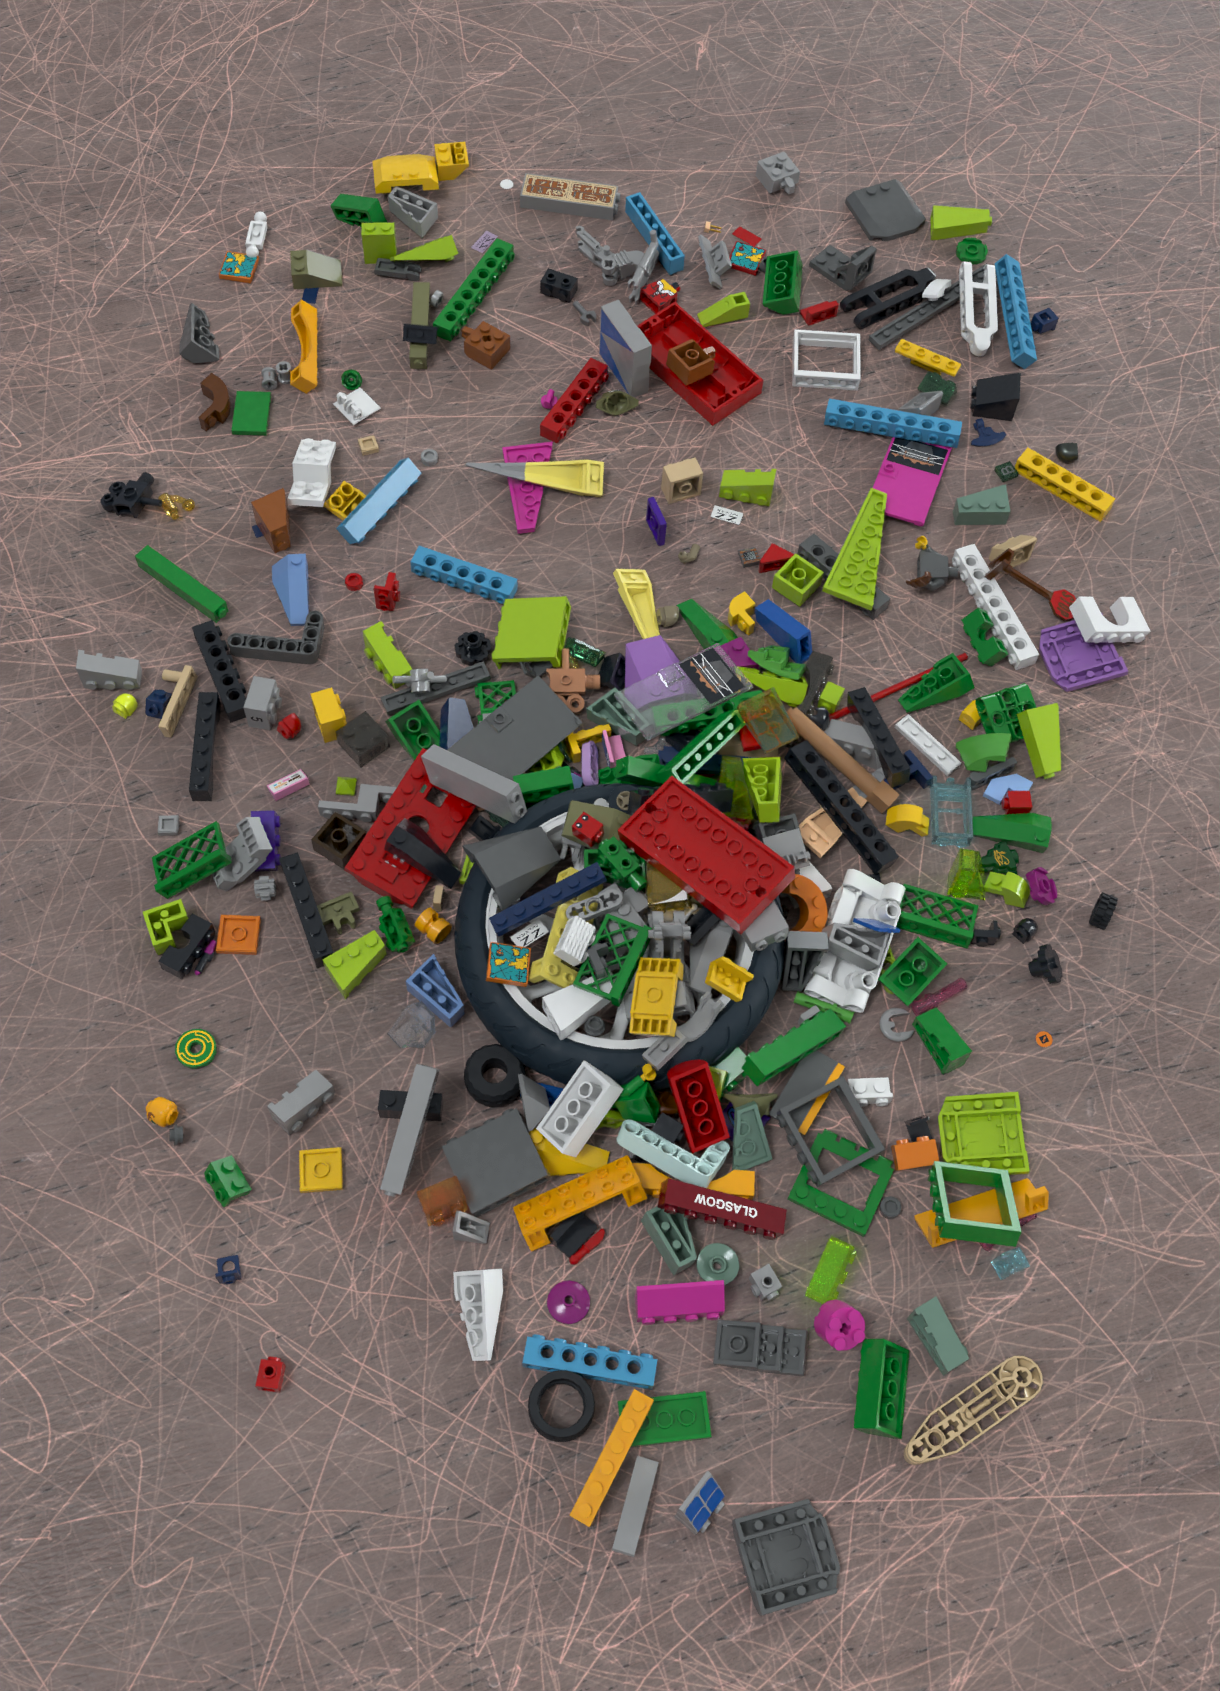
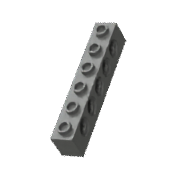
M812 534L799 544L797 555L823 571L825 581L839 555L815 534ZM875 586L872 610L856 606L866 616L874 620L888 609L891 598Z

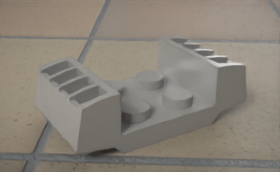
M245 817L236 824L240 834L226 847V852L231 856L232 863L212 874L218 889L228 891L236 884L243 882L266 861L267 855L273 850L260 817Z

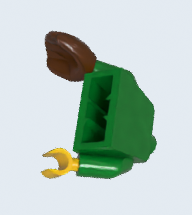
M649 1063L642 1067L643 1074L641 1076L638 1075L629 1083L621 1085L624 1090L611 1107L618 1108L622 1118L625 1120L656 1123L658 1114L661 1115L662 1112L666 1115L678 1113L674 1096L669 1091H664L655 1096L649 1082H644L645 1080H654L656 1077L655 1069H652Z

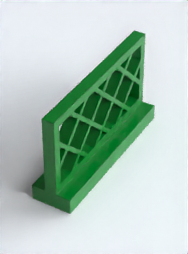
M217 821L152 857L157 884L154 885L155 891L168 899L232 863L231 856L226 852L220 824ZM215 830L212 839H208L209 833ZM199 839L196 848H192L193 842ZM205 841L210 842L206 851H202L201 848ZM215 844L218 845L219 849L211 853ZM183 848V851L179 858L175 857L177 851ZM193 851L189 861L185 860L187 853ZM198 854H203L202 858L195 862ZM166 857L167 860L163 867L160 866L159 861ZM172 860H176L177 862L173 870L168 869ZM182 863H186V867L179 871ZM166 872H170V876L163 880Z
M903 884L906 889L905 892L914 893L916 897L909 900L904 893L900 908L908 906L912 913L901 911L896 927L968 949L973 937L979 905ZM924 898H932L935 903L928 905ZM919 901L923 908L917 910L912 903ZM949 903L953 909L947 911L942 904ZM938 906L942 913L936 916L931 909ZM962 909L972 910V914L965 916ZM927 911L931 918L922 917L920 914ZM957 912L961 919L954 921L950 914ZM946 917L950 924L942 923L939 919ZM964 922L969 930L960 928L958 924Z
M607 913L591 946L608 938L611 947H608L609 952H614L616 959L607 962L606 965L609 967L618 963L620 971L610 976L608 968H605L608 977L597 981L587 956L573 982V986L607 999L613 1005L620 1007L639 966L640 957H643L651 938H648V930H652V928L646 925L641 927ZM609 921L618 924L619 929L608 933L606 926ZM630 929L638 932L636 937L627 940L624 933ZM621 933L624 942L613 945L611 937ZM627 945L628 954L619 958L616 949ZM591 973L594 980L593 983L588 985L580 983L582 976ZM610 981L612 988L609 994L601 991L599 985Z

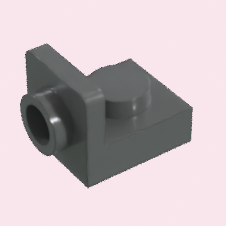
M597 943L591 946L587 953L597 979L605 977L607 965L603 956L609 954L607 943Z

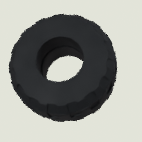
M485 1045L475 1050L466 1062L464 1069L465 1086L469 1095L476 1102L487 1107H502L513 1102L520 1095L518 1074L525 1075V1067L517 1057L502 1045ZM491 1068H499L507 1075L499 1083H490L483 1078V1074Z

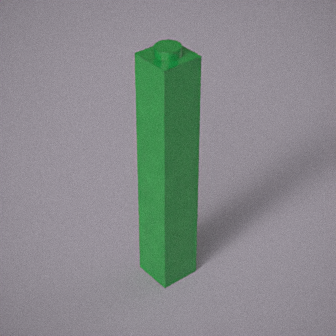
M149 545L145 546L135 555L138 567L215 623L224 618L227 612H229L225 600Z
M626 756L616 760V779L637 785L661 787L663 784L658 778L657 773L664 765ZM693 774L684 785L700 786L701 783L715 785L717 780Z

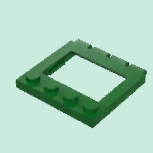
M824 1129L822 1134H817L810 1149L816 1163L819 1161L818 1157L822 1152V1148L849 1161L870 1151L863 1146H860L858 1151L854 1150L857 1144L844 1137H841L839 1142L835 1141L838 1134ZM879 1155L877 1161L872 1157L859 1164V1166L879 1175L876 1184L873 1185L867 1198L864 1211L806 1184L808 1182V1170L805 1165L802 1166L787 1200L864 1237L894 1171L891 1168L893 1161Z

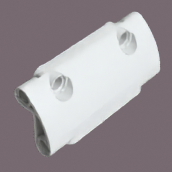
M848 869L842 886L836 891L832 900L825 927L833 923L854 925L858 928H867L854 923V918L876 919L896 927L901 914L900 904L906 889L899 883L891 882L884 885L858 870ZM891 932L888 935L880 966L869 971L827 951L821 957L820 964L812 971L813 975L807 982L804 993L830 1004L836 1003L838 1007L863 1013L869 993L877 985L894 933Z

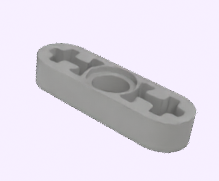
M611 889L574 903L566 909L567 920L574 917L572 916L573 911L579 913V918L589 921L617 910L623 904L622 894L616 889ZM611 896H614L615 898H617V902H616V903H613L612 901H610V900H611V898H610ZM602 899L605 900V903H606V906H607V907H605V908H604ZM594 902L600 904V909L595 912L589 910V905ZM584 906H585L587 915H585V913H584V911H583V907H584Z

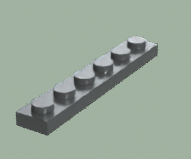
M484 661L446 674V683H429L430 692L411 693V687L380 697L387 716L400 712L417 700L425 703L491 680Z

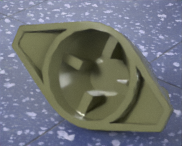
M621 390L605 392L596 401L597 409L611 415L623 414L639 405L638 399Z
M723 1093V1097L732 1103L734 1110L739 1106L755 1101L760 1117H762L763 1115H769V1103L777 1098V1093Z

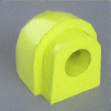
M124 693L113 701L114 705L112 708L114 713L126 719L136 710L138 703L134 696Z

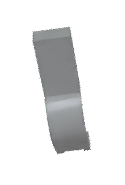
M707 991L700 998V1004L694 1015L686 1023L676 1027L675 1037L661 1036L642 1054L643 1059L658 1071L687 1042L698 1039L709 1029L724 1005L721 1000L717 1003L711 999V992Z

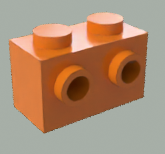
M929 1136L917 1137V1142L909 1143L908 1139L897 1140L896 1145L891 1146L895 1171L933 1165L934 1161H939L936 1140H929Z

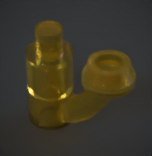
M168 493L161 494L158 497L163 502L162 508L167 516L172 517L173 520L179 518L177 514L178 509L174 502L182 504V508L186 511H192L195 508L193 499H185L178 495H169Z

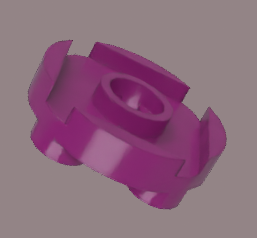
M1037 867L1026 873V878L1031 887L1030 895L1034 901L1038 900L1041 904L1047 906L1055 902L1054 899L1058 896L1057 888L1053 879L1049 880L1046 876L1048 874L1047 870Z

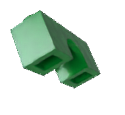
M978 607L961 619L964 624L963 629L970 636V643L979 654L977 657L982 664L992 667L1009 655L1002 640L994 636L986 640L987 631L994 626L987 611Z

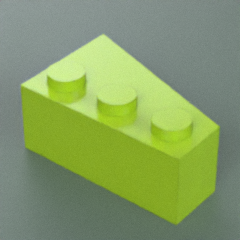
M380 621L363 630L364 653L368 659L374 661L377 671H381L384 674L383 677L388 685L391 684L394 689H397L406 683H393V676H410L412 668L402 652L398 651L391 643L394 640L391 635L387 637L384 632L385 625Z

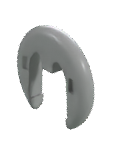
M891 1008L885 1011L880 1018V1029L884 1036L896 1042L909 1039L913 1035L914 1030L893 1032L891 1029L895 1028V1024L890 1022L889 1019L902 1015L906 1016L910 1013L902 1008Z

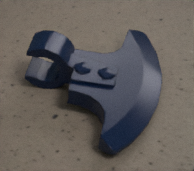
M982 418L975 420L976 423H973L979 438L973 439L971 445H994L1006 436L1005 432L997 433L991 427H984Z

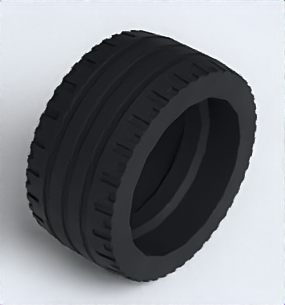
M566 1370L553 1371L544 1375L533 1386L528 1400L529 1418L535 1430L544 1438L554 1442L572 1441L580 1437L589 1428L595 1412L594 1394L589 1384L578 1374ZM559 1384L569 1385L576 1389L582 1397L584 1406L582 1416L577 1423L563 1429L552 1427L546 1423L540 1414L539 1407L541 1397L545 1391Z

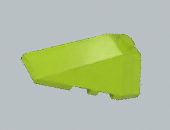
M452 235L390 257V261L445 259L448 262L455 259L454 256L458 254Z
M734 667L735 674L780 700L787 702V705L792 707L803 706L808 687L804 676H801L799 680L777 675L768 670L759 673L760 671L754 668Z

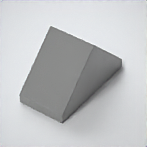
M456 1211L453 1238L459 1241L486 1244L490 1223L462 1211Z

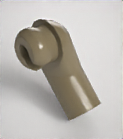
M693 544L690 552L681 551L678 554L679 561L682 563L695 561L700 546Z

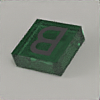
M1010 461L998 465L994 469L1002 482L1014 479L1019 474Z

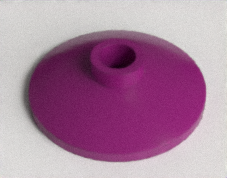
M571 1280L562 1281L556 1284L549 1292L547 1307L549 1313L556 1321L563 1324H575L587 1315L590 1308V1297L585 1287L580 1283ZM571 1297L573 1302L567 1304L565 1298Z

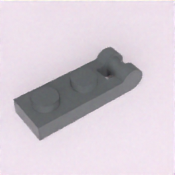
M1014 757L1006 759L1005 762L999 761L992 767L987 766L986 772H972L966 787L969 790H976L990 783L991 779L1003 777L1013 772L1017 761Z

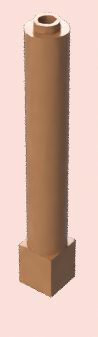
M790 707L783 715L785 723L787 722L804 740H807L815 750L866 794L867 797L865 799L881 814L897 799L899 794L884 780L879 782L797 707L794 709Z

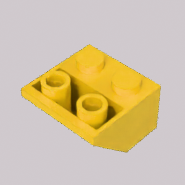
M465 142L434 144L439 181L454 180L469 167Z

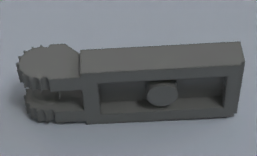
M378 258L374 273L375 275L418 281L422 268L409 262Z

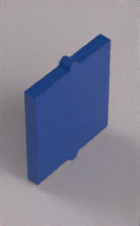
M853 919L854 923L877 932L900 933L899 928L876 919Z

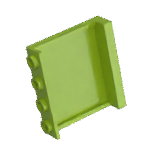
M566 596L505 599L504 606L501 608V621L498 622V635L495 637V650L492 652V660L498 669H501L502 662L550 661L553 667L561 666L562 649H564L571 612V605Z

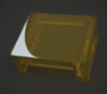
M646 861L648 906L651 911H663V913H666V911H684L687 908H692L689 894Z

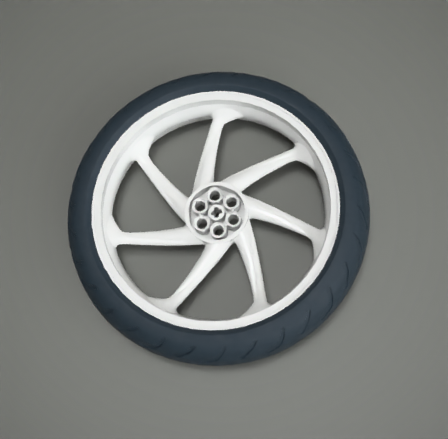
M613 783L568 790L528 808L525 815L515 824L509 821L493 838L541 826L556 851H558L563 846L561 845L563 839L561 834L570 801L594 804L597 799L603 798L607 801V806L609 807L610 794L618 786L631 785L637 789L639 787L654 789V787ZM583 845L579 850L577 861L573 862L574 869L578 871L584 869ZM474 862L464 883L458 903L454 933L455 955L458 971L467 997L486 1029L500 1045L505 1047L524 1065L539 1074L565 1085L568 1084L583 1061L588 1062L611 1077L620 1086L629 1083L638 1075L641 1076L643 1074L642 1067L648 1064L643 1059L642 1054L661 1036L624 1040L623 1038L629 1023L626 1018L624 999L617 1009L615 1021L609 1033L599 1037H592L573 1031L560 1041L548 1017L537 1010L531 1004V1001L563 988L549 981L532 986L527 985V987L486 981L490 942L504 944L503 935L497 936L489 920L491 916L501 912V909L493 898L494 890L477 862ZM645 863V878L647 880L648 872H652V866ZM619 887L622 893L627 890L626 888ZM777 896L774 901L783 916L780 899ZM518 899L516 902H514V903H513L512 905H510L509 907H511V906L517 904L518 902H520V899ZM653 904V911H663L664 922H673V911H684L686 915L690 909L687 906ZM697 908V910L694 911V912H692V914L695 915V913H696L700 908ZM542 914L529 921L532 923L540 919L548 929V933H550L554 918ZM647 914V915H645L644 917H642V920H643V921L645 922V924L648 926V914ZM602 916L594 918L592 926L596 927L593 934L595 936L600 929V922L603 921ZM736 930L733 931L737 941L734 963L753 974V980L746 982L742 1000L739 1002H735L722 993L717 998H711L716 1003L721 1000L724 1004L712 1025L698 1039L687 1042L658 1071L655 1069L656 1077L654 1080L644 1081L649 1082L653 1091L670 1087L667 1073L675 1065L689 1060L700 1059L708 1062L710 1067H714L729 1056L737 1046L740 1047L761 1022L775 996L784 964L785 940L779 943H771L761 951L751 952L742 934H739ZM608 938L604 939L607 941L606 943L610 944ZM649 946L647 947L643 955V958H648ZM613 951L607 954L606 963L615 960ZM626 952L625 954L621 955L620 957L626 956V955L628 954V952ZM684 962L685 973L683 974V981L690 982V969ZM617 963L607 968L608 970L610 969V971H613L615 969H620V966ZM636 972L626 994L634 990ZM582 976L580 981L587 979V977ZM690 990L698 1003V1008L700 1004V998L704 994L696 992L694 990Z

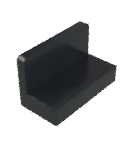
M405 323L403 326V341L437 344L439 326Z
M621 653L604 657L598 674L600 675V687L608 686L611 690L616 688L620 693L622 692L625 683V657Z
M584 1210L566 1218L551 1234V1243L570 1258L597 1230V1225L585 1216Z

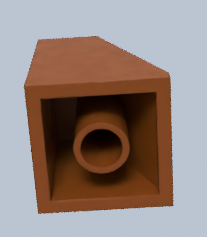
M282 488L252 501L256 524L274 553L291 547L289 509L285 490Z

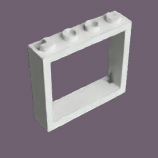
M794 330L792 386L858 391L861 379L860 334ZM798 345L853 349V374L798 370Z

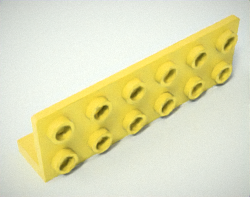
M570 867L559 872L556 883L573 875L578 870ZM603 883L558 906L544 956L532 962L528 981L536 983L545 979L561 988L573 985L578 972L561 963V958L554 955L553 952L568 921L566 909L574 903L598 895L602 891ZM591 903L589 910L595 912L598 903ZM584 906V907H583V911H584L585 915H587V912H586V909H585V906ZM576 911L572 912V916H578L579 914ZM591 919L586 922H589V924H593L594 919Z

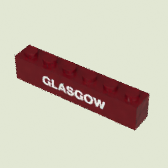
M670 1178L661 1183L657 1207L664 1209V1212L668 1214H684V1217L688 1219H703L707 1224H722L726 1229H741L745 1234H760L768 1240H775L784 1234L787 1209Z

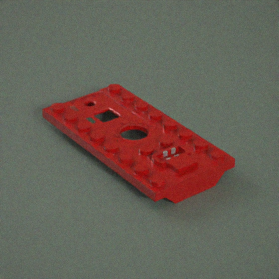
M422 748L344 869V871L353 875L365 887L383 897L390 896L393 903L404 904L411 909L416 904L431 877L384 850L386 840L404 818L409 820L413 817H421L429 825V830L426 834L446 855L477 806L430 783L421 758L427 751ZM433 787L448 795L441 807L426 800Z

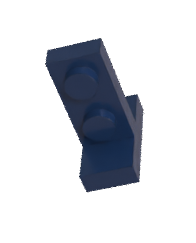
M911 750L906 751L903 756L910 767L909 781L915 779L923 789L930 786L933 776ZM904 784L893 787V789L896 790Z

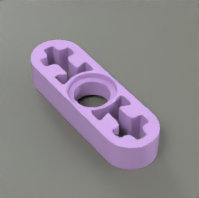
M593 741L582 744V780L585 786L598 785V749Z

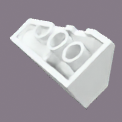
M502 1269L453 1272L454 1295L456 1301H460L462 1309L460 1317L462 1321H465L468 1330L466 1339L472 1361L491 1360L503 1294Z

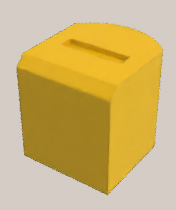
M973 700L961 712L958 719L971 730H974L981 723L975 704L976 700Z

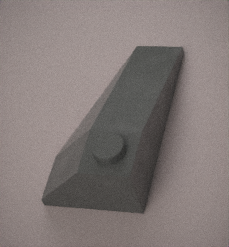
M193 303L189 305L180 341L179 354L185 360H189L192 363L218 361L219 348L213 342L215 339L214 334L209 331L210 323L206 312Z

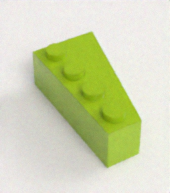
M780 757L742 758L744 778L759 822H779L782 779Z

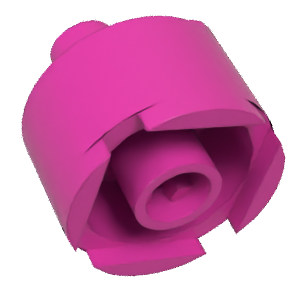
M837 1299L827 1301L819 1308L820 1312L814 1319V1328L817 1335L823 1341L838 1351L852 1349L858 1343L863 1342L865 1339V1321L858 1310Z

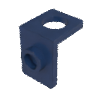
M238 1255L217 1259L218 1273L215 1274V1277L220 1284L227 1285L235 1283L236 1280H241ZM226 1262H233L235 1264L234 1270L223 1272L222 1268Z

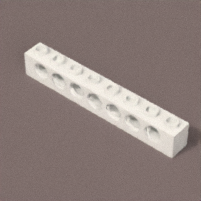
M975 544L956 549L952 558L953 566L958 567L960 577L966 583L969 593L973 595L977 607L988 612L994 624L992 633L1002 640L1009 654V663L1014 666L1015 670L1034 665L1039 653L995 578L988 580L984 577L990 570Z

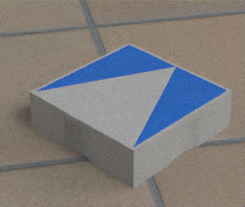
M619 299L601 306L599 355L627 394L635 398L647 393L649 389V366L651 363L652 345L634 323Z

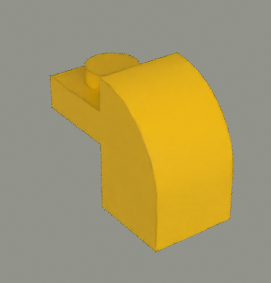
M745 591L734 597L730 602L728 622L731 627L737 624L738 628L749 636L754 632L755 622L750 616L754 614L756 603Z
M900 804L887 809L886 826L897 833L910 829L923 837L928 835L930 818L922 814L923 808L919 806Z

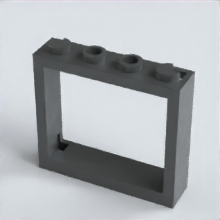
M844 1076L779 1109L776 1113L779 1126L784 1128L787 1133V1141L792 1147H795L801 1165H805L808 1170V1178L817 1187L885 1150ZM835 1089L870 1151L823 1175L789 1112Z

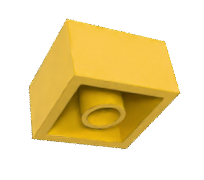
M332 687L311 693L314 713L324 742L328 743L345 738V730L348 729L344 709L340 705L338 693L334 694Z

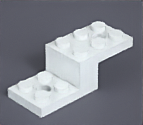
M310 438L301 440L292 463L294 482L287 498L288 505L323 507L331 485V461L336 450V442H331L330 440L316 441Z

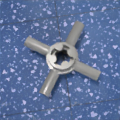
M428 669L410 670V676H393L392 680L393 683H406L408 687H411V693L418 694L430 692L429 683H446L447 677L446 675L434 676V673L428 671Z

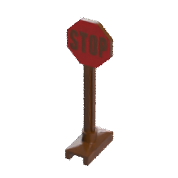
M1008 548L989 563L988 567L992 569L984 576L988 580L993 579L1000 572L1010 575L1048 599L1055 616L1063 621L1074 619L1069 607L1075 602V596L1065 589L1050 592L1013 569L1010 563L1015 551Z

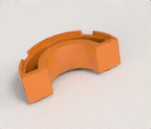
M795 874V878L781 892L795 898L800 908L799 920L796 926L789 931L822 932L827 922V904L824 895L812 880Z

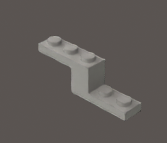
M361 784L357 804L319 800V814L325 818H330L334 812H337L348 820L375 821L378 817L380 801L387 803L397 787Z

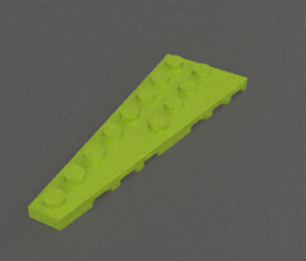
M874 488L870 489L822 589V592L868 610H872L874 605L887 493Z

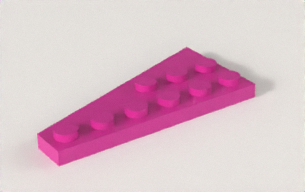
M553 442L502 447L504 463L550 462ZM507 477L517 534L535 532L544 486Z

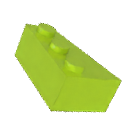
M755 469V472L724 470L719 497L761 506H770L777 469H771L769 472H761V469Z
M373 930L323 959L325 970L345 1000L349 993L362 982V979L368 972H371L387 955L385 944L377 932Z

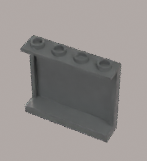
M517 1108L504 1111L502 1116L496 1119L486 1120L481 1127L477 1129L471 1128L465 1132V1135L459 1138H451L446 1142V1145L442 1146L469 1209L475 1217H479L552 1179Z

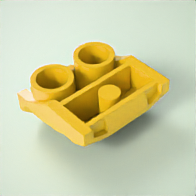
M343 481L339 488L325 501L323 507L343 521L366 495L350 483Z

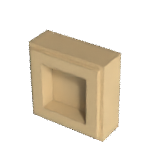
M374 435L358 439L362 456L379 452Z
M436 885L433 907L435 911L442 912L444 888L443 886Z

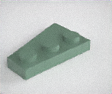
M752 1101L735 1108L732 1171L746 1170L772 1160L757 1103Z

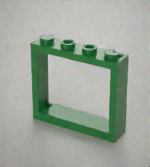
M934 1161L932 1169L928 1170L929 1176L927 1181L931 1184L930 1197H933L932 1211L936 1213L935 1226H938L939 1237L1016 1247L1022 1231L1008 1170ZM944 1181L995 1187L1003 1225L950 1218Z

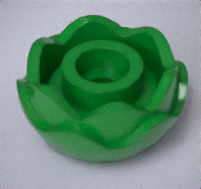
M350 369L342 374L341 382L346 389L355 390L361 386L362 377L358 371Z

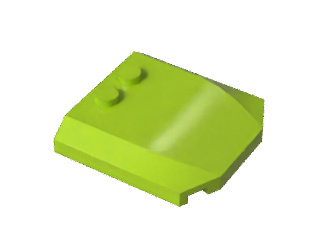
M1005 1092L947 1096L938 1116L943 1161L1008 1170L1009 1175L1029 1174L1028 1156L1025 1150L1020 1115L1019 1093Z

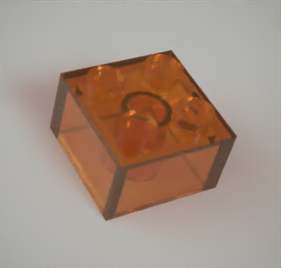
M457 1176L416 1192L420 1208L428 1226H439L445 1222V1219L452 1216L455 1218L456 1211L464 1212L468 1210L466 1197Z

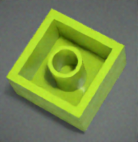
M795 553L774 575L772 588L800 607L821 585L824 572Z

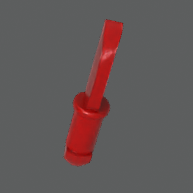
M600 1229L574 1255H571L569 1258L570 1264H578L586 1254H589L590 1251L597 1247L604 1239L605 1230Z

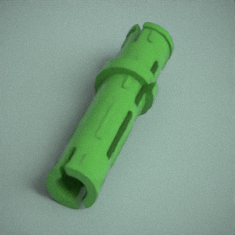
M797 991L793 1002L809 1009L816 1005L823 1013L831 1008L840 1020L849 1024L854 1014L853 1011L838 1007L836 1003L830 1004Z

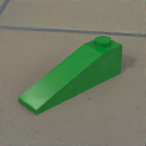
M693 599L676 605L705 651L717 648L738 638L733 630Z
M1036 813L973 816L969 835L995 842L1004 841L1007 845L1044 853L1049 845L1052 822L1051 817Z

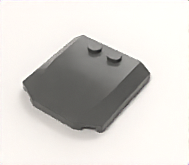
M896 179L853 191L845 200V204L869 240L881 238L882 241H890L915 233L926 221L925 216L903 184Z
M809 1499L732 1520L734 1538L753 1604L759 1616L837 1593L836 1585L840 1564L826 1519L812 1507Z

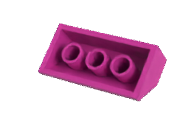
M724 1280L637 1286L635 1292L637 1322H642V1325L655 1324V1321L662 1320L668 1324L677 1322V1319H685L686 1322L698 1321V1318L707 1317V1320L720 1319V1316H723L725 1312Z

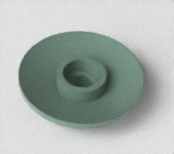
M713 1243L700 1251L696 1266L700 1277L704 1281L724 1280V1285H727L738 1274L739 1260L736 1253L729 1246ZM718 1263L721 1269H714L713 1264Z

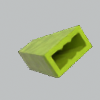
M933 205L930 216L931 240L987 233L988 226L992 224V216H990L989 209Z
M1058 703L1025 710L1017 714L1036 778L1042 776L1044 779L1055 777L1054 773L1061 771Z

